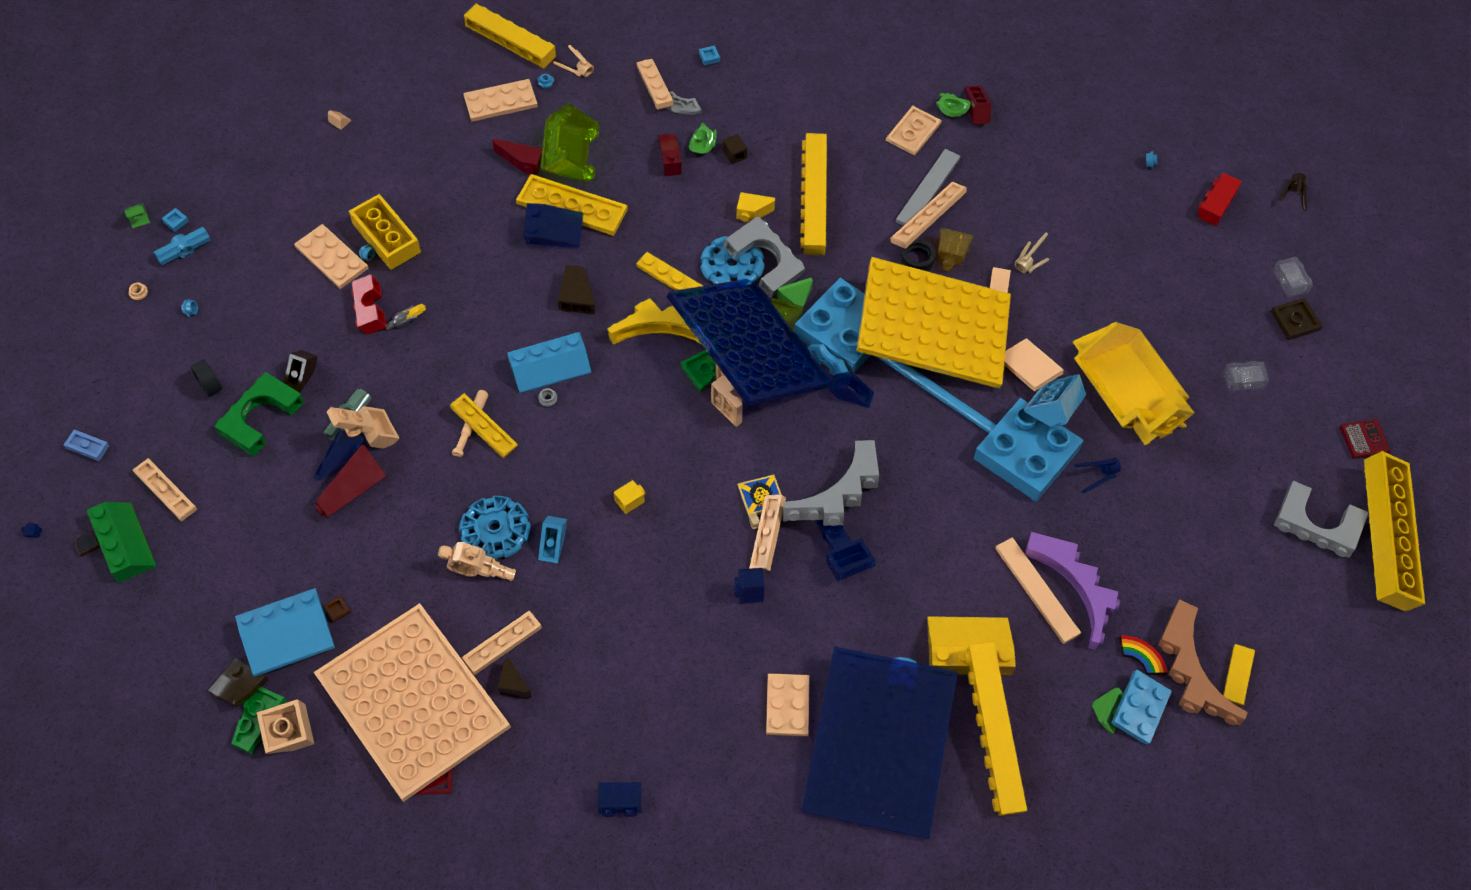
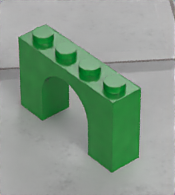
M265 372L249 390L244 392L240 400L233 404L229 411L217 421L214 427L218 435L254 457L263 448L266 441L261 433L245 424L248 413L259 405L271 404L292 416L304 401L301 393Z

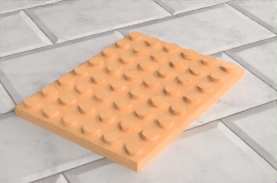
M420 603L314 672L403 802L511 728L509 722Z

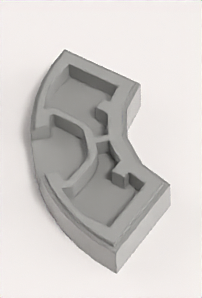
M673 91L669 92L673 99V106L665 107L666 109L683 115L701 113V108L695 98L685 99L677 96Z

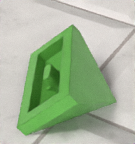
M812 278L779 287L777 291L778 300L802 308L812 290Z
M1116 687L1095 700L1092 705L1099 722L1111 734H1114L1116 726L1111 724L1124 694L1120 688Z

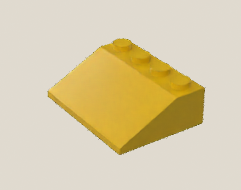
M927 617L930 674L968 675L970 667L969 664L965 663L964 652H967L966 649L969 645L994 642L1000 675L1013 674L1016 667L1015 652L1008 618Z

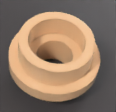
M134 283L129 287V296L133 300H141L148 294L147 287L141 283Z

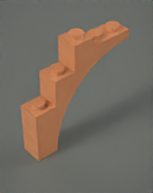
M1179 599L1158 644L1165 653L1176 655L1168 675L1177 683L1187 684L1178 705L1182 706L1184 711L1196 714L1203 708L1209 715H1218L1224 718L1228 724L1240 726L1248 712L1231 703L1207 678L1199 663L1193 638L1194 621L1198 608Z

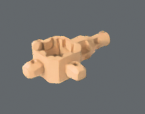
M457 542L452 549L448 546H441L438 551L439 557L445 560L449 559L447 568L450 571L468 577H475L479 574L485 577L497 576L512 581L516 572L515 569L500 565L499 562L495 561V558L486 556V552L482 548L465 542Z

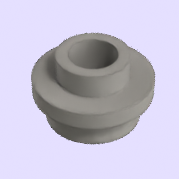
M550 388L543 389L538 396L539 403L546 407L554 405L557 402L556 392Z

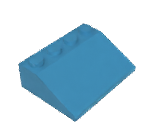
M316 588L235 616L254 677L335 648Z

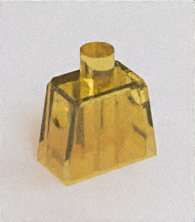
M945 228L940 229L937 260L943 262L942 268L944 270L951 271L954 265L962 266L971 249L973 235Z

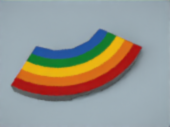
M1120 636L1123 657H1129L1139 662L1144 668L1146 675H1166L1168 673L1163 658L1154 647L1136 637Z

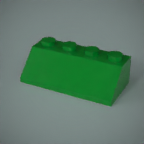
M104 502L87 509L110 572L117 583L157 567L131 503Z

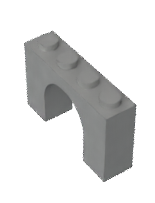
M759 216L725 240L723 247L734 260L755 247L768 249L774 254L777 259V267L762 277L758 285L769 298L777 294L779 287L789 285L802 276L805 270L802 261L792 254L791 249L780 241V237L773 233L767 222Z
M1293 481L1286 492L1274 526L1278 527L1282 532H1290L1297 535L1301 540H1309L1316 543L1322 549H1330L1338 556L1349 558L1356 549L1369 512L1349 505L1343 513L1339 527L1334 529L1320 528L1308 519L1305 511L1312 488Z

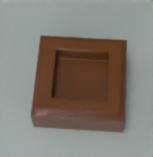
M341 595L323 605L324 610L333 623L351 613Z

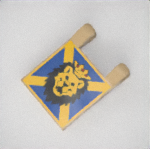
M775 475L737 484L752 529H758L759 527L757 515L762 513L765 496L782 495Z

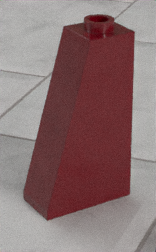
M364 444L358 448L315 502L317 505L315 510L321 517H330L387 476Z

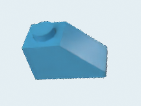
M547 516L544 520L538 560L558 564L566 534L567 519Z

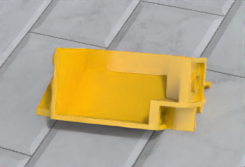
M1115 322L1073 341V344L1079 351L1074 359L1120 425L1123 428H1133L1145 445L1149 444L1157 436L1160 439L1173 433V430L1177 427H1187L1184 421L1194 414V411L1186 402L1190 397L1140 329Z

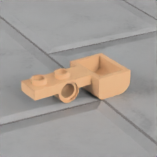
M363 406L359 411L331 407L327 411L334 427L343 428L349 437L357 436L363 432L370 447L386 448L399 440V436L384 409Z

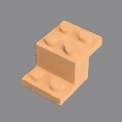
M720 355L716 358L717 380L711 384V403L737 427L742 423V401L746 398L747 377L742 371H738L729 359Z

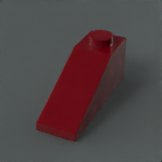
M965 86L967 100L971 102L969 114L973 124L984 125L985 123H990L991 102L983 87Z
M676 133L659 135L664 176L682 175V163Z
M493 138L494 152L520 171L528 175H538L544 161L543 149Z

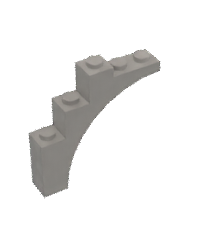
M855 441L854 458L850 468L840 481L828 490L806 499L783 502V521L823 520V526L843 525L844 507L861 506V488H878L879 470L875 441Z

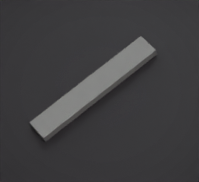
M947 149L943 151L896 218V223L904 226L933 199L960 160V155Z

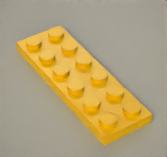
M533 174L529 176L516 199L518 205L612 236L615 235L628 210L625 204Z

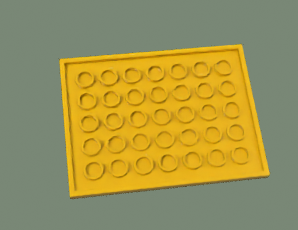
M871 257L856 351L1000 389L1003 382L1011 294Z

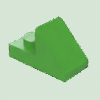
M144 203L125 209L124 212L126 217L129 218L132 228L150 223Z

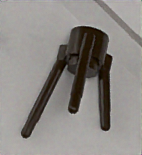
M1302 173L1293 174L1291 180L1287 181L1279 201L1283 200L1290 187L1297 191V195H1300L1302 190L1303 210L1306 211V176Z

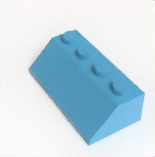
M580 332L507 352L519 393L592 373Z
M1080 374L1056 379L1041 387L1024 408L1025 413L1049 426L1055 424L1056 426L1065 425L1086 396Z

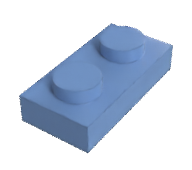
M73 430L64 443V447L70 451L100 461L109 448V444L98 438Z

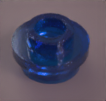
M27 523L25 527H21L23 537L27 538L40 537V533L43 530L35 523Z

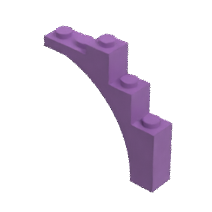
M1031 532L1026 547V557L1048 565L1072 584L1083 600L1089 615L1091 635L1088 648L1096 650L1099 644H1103L1105 633H1102V629L1106 627L1108 617H1111L1114 611H1118L1120 600L1117 599L1118 591L1098 586L1100 576L1097 575L1098 568L1078 562L1080 552H1077L1078 544Z

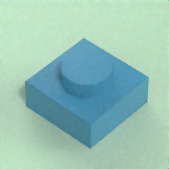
M715 45L699 49V55L704 66L720 62V56Z
M176 208L162 218L163 223L174 232L189 222L188 218Z

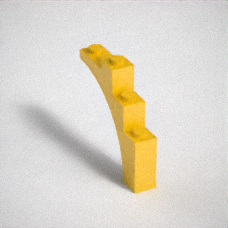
M650 298L636 305L634 314L607 328L609 340L613 345L638 335L669 333L695 340L709 348L714 355H718L731 347L730 335L706 308L689 316L678 303L661 311Z

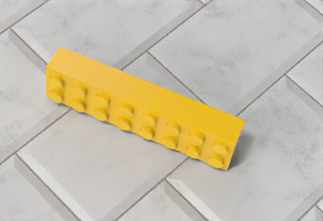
M1381 451L1364 459L1376 596L1378 601L1403 611H1408L1425 604L1410 463Z

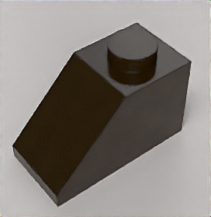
M303 350L290 353L284 384L301 393L315 371L318 356Z

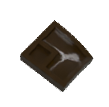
M235 658L208 691L218 699L238 707L251 698L268 681V678L263 674L254 677L251 667Z

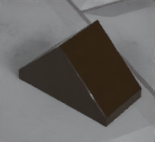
M507 658L498 684L499 693L524 699L531 698L530 689L510 658Z

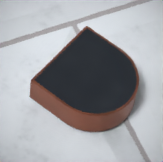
M90 533L81 534L75 540V547L81 557L100 548L97 540Z

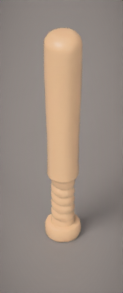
M484 390L477 392L473 402L480 409H483L488 393ZM466 422L461 431L457 447L452 450V454L457 457L463 456V449L473 431Z

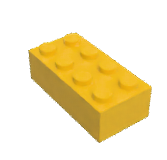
M380 194L349 210L352 224L369 245L375 249V252L390 270L421 253L418 239Z

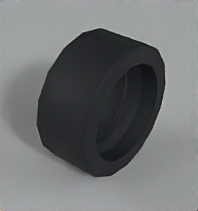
M915 239L906 249H902L901 264L928 272L934 265L936 251L929 242ZM915 250L922 251L928 255L929 259L926 262L917 263L908 258V253Z
M204 359L190 366L196 380L208 397L222 390L219 380Z

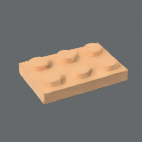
M768 674L766 735L808 736L809 675Z

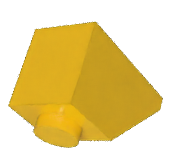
M741 192L737 205L736 219L748 222L757 216L761 218L771 213L775 209V198Z

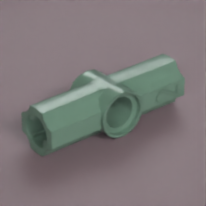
M357 389L347 403L342 404L339 408L359 411L363 406H367L372 398L366 391ZM331 422L323 433L330 440L339 442L346 432L343 428L334 427Z

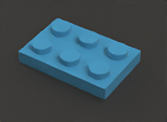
M1139 670L1133 671L1111 724L1147 745L1150 744L1172 691Z

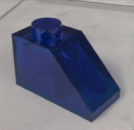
M852 371L834 375L829 388L838 399L869 408L874 394Z

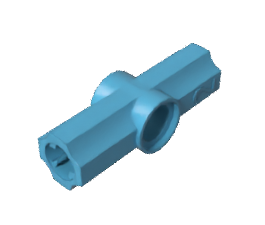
M201 227L187 235L178 234L174 236L170 244L154 251V254L159 263L164 265L178 257L185 258L186 255L193 254L194 249L211 241L205 228Z

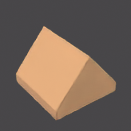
M328 111V122L340 130L351 121V119L340 112Z

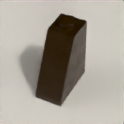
M566 265L558 297L559 310L595 314V302L584 267Z

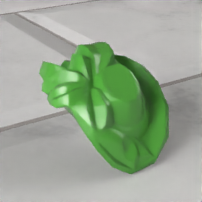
M940 93L942 97L936 102V106L942 113L951 117L965 114L971 105L969 100L957 98L956 95L949 93Z
M701 123L700 128L693 133L690 139L689 149L695 153H708L715 147L716 129L712 131L704 123Z

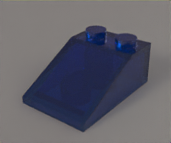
M527 203L523 238L527 244L580 247L584 214L547 204Z

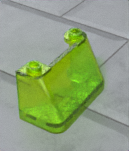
M570 103L552 113L545 123L541 168L548 173L585 182L595 178V167L592 165L587 166L589 142L595 140L599 135V123Z

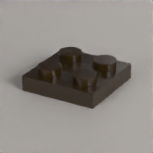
M1305 298L1275 306L1271 310L1272 315L1288 340L1320 331L1323 327Z

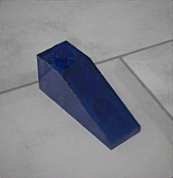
M339 428L313 478L321 480L348 461L358 448L365 444L363 442L365 437L361 435L349 437L343 428Z

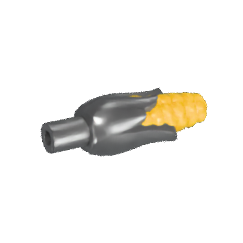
M412 305L398 312L392 317V321L386 324L387 330L389 331L395 327H404L411 321L418 319L417 316L426 310L425 305Z

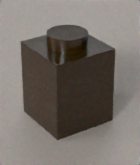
M738 134L723 139L722 150L731 164L747 159V147Z

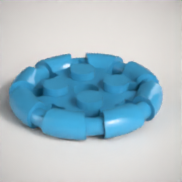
M727 236L713 240L711 245L706 246L700 258L702 265L700 267L704 277L708 281H712L714 286L725 290L734 288L740 290L753 285L754 281L761 277L765 263L763 262V253L759 247L749 249L748 253L745 252L734 260L723 247ZM735 261L737 262V265L730 266L728 265V262ZM730 278H737V281H730Z
M505 496L479 499L468 507L469 510L461 518L459 532L462 534L461 542L479 547L478 544L482 542V549L486 552L485 555L495 558V560L501 557L506 559L522 549L521 545L523 542H527L530 534L531 524L528 522L529 516L524 507ZM507 507L510 509L508 513L504 511ZM475 514L479 515L478 519L473 518ZM518 520L520 523L514 524V521ZM494 523L500 525L497 530L489 529L490 525ZM475 529V533L469 534L471 530ZM513 535L517 536L515 541L512 540ZM495 546H503V549L495 551Z

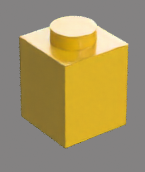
M632 480L614 491V500L622 511L627 514L645 502V491L640 484L637 485Z

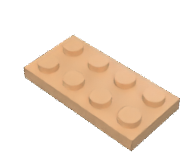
M529 79L463 93L471 122L538 107Z
M323 224L294 244L295 248L339 289L369 269L364 261Z

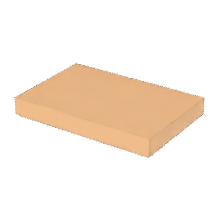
M912 106L886 137V141L915 156L939 127L942 120Z
M1027 338L1005 351L1004 366L1034 392L1063 374V369Z

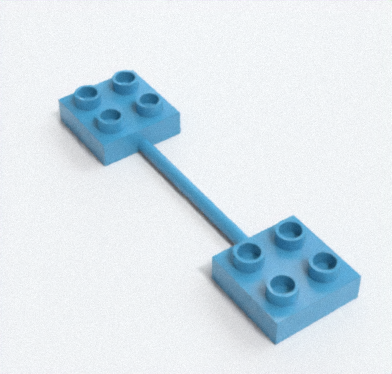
M839 278L795 323L794 336L809 346L811 344H824L833 356L843 359L848 372L853 375L871 356L856 351L865 294L842 278ZM877 357L989 433L976 448L974 459L1036 502L1080 451L1083 439L1063 426H1056V424L1049 426L1025 413L1024 408L1028 402L1022 398L1015 403L996 425L909 365Z

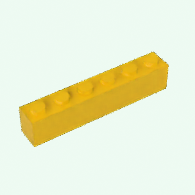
M476 3L464 14L466 27L543 69L556 57L555 46L552 43L502 18L499 14L489 11L486 7Z

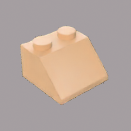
M297 699L257 712L266 754L295 751L314 744L306 705Z

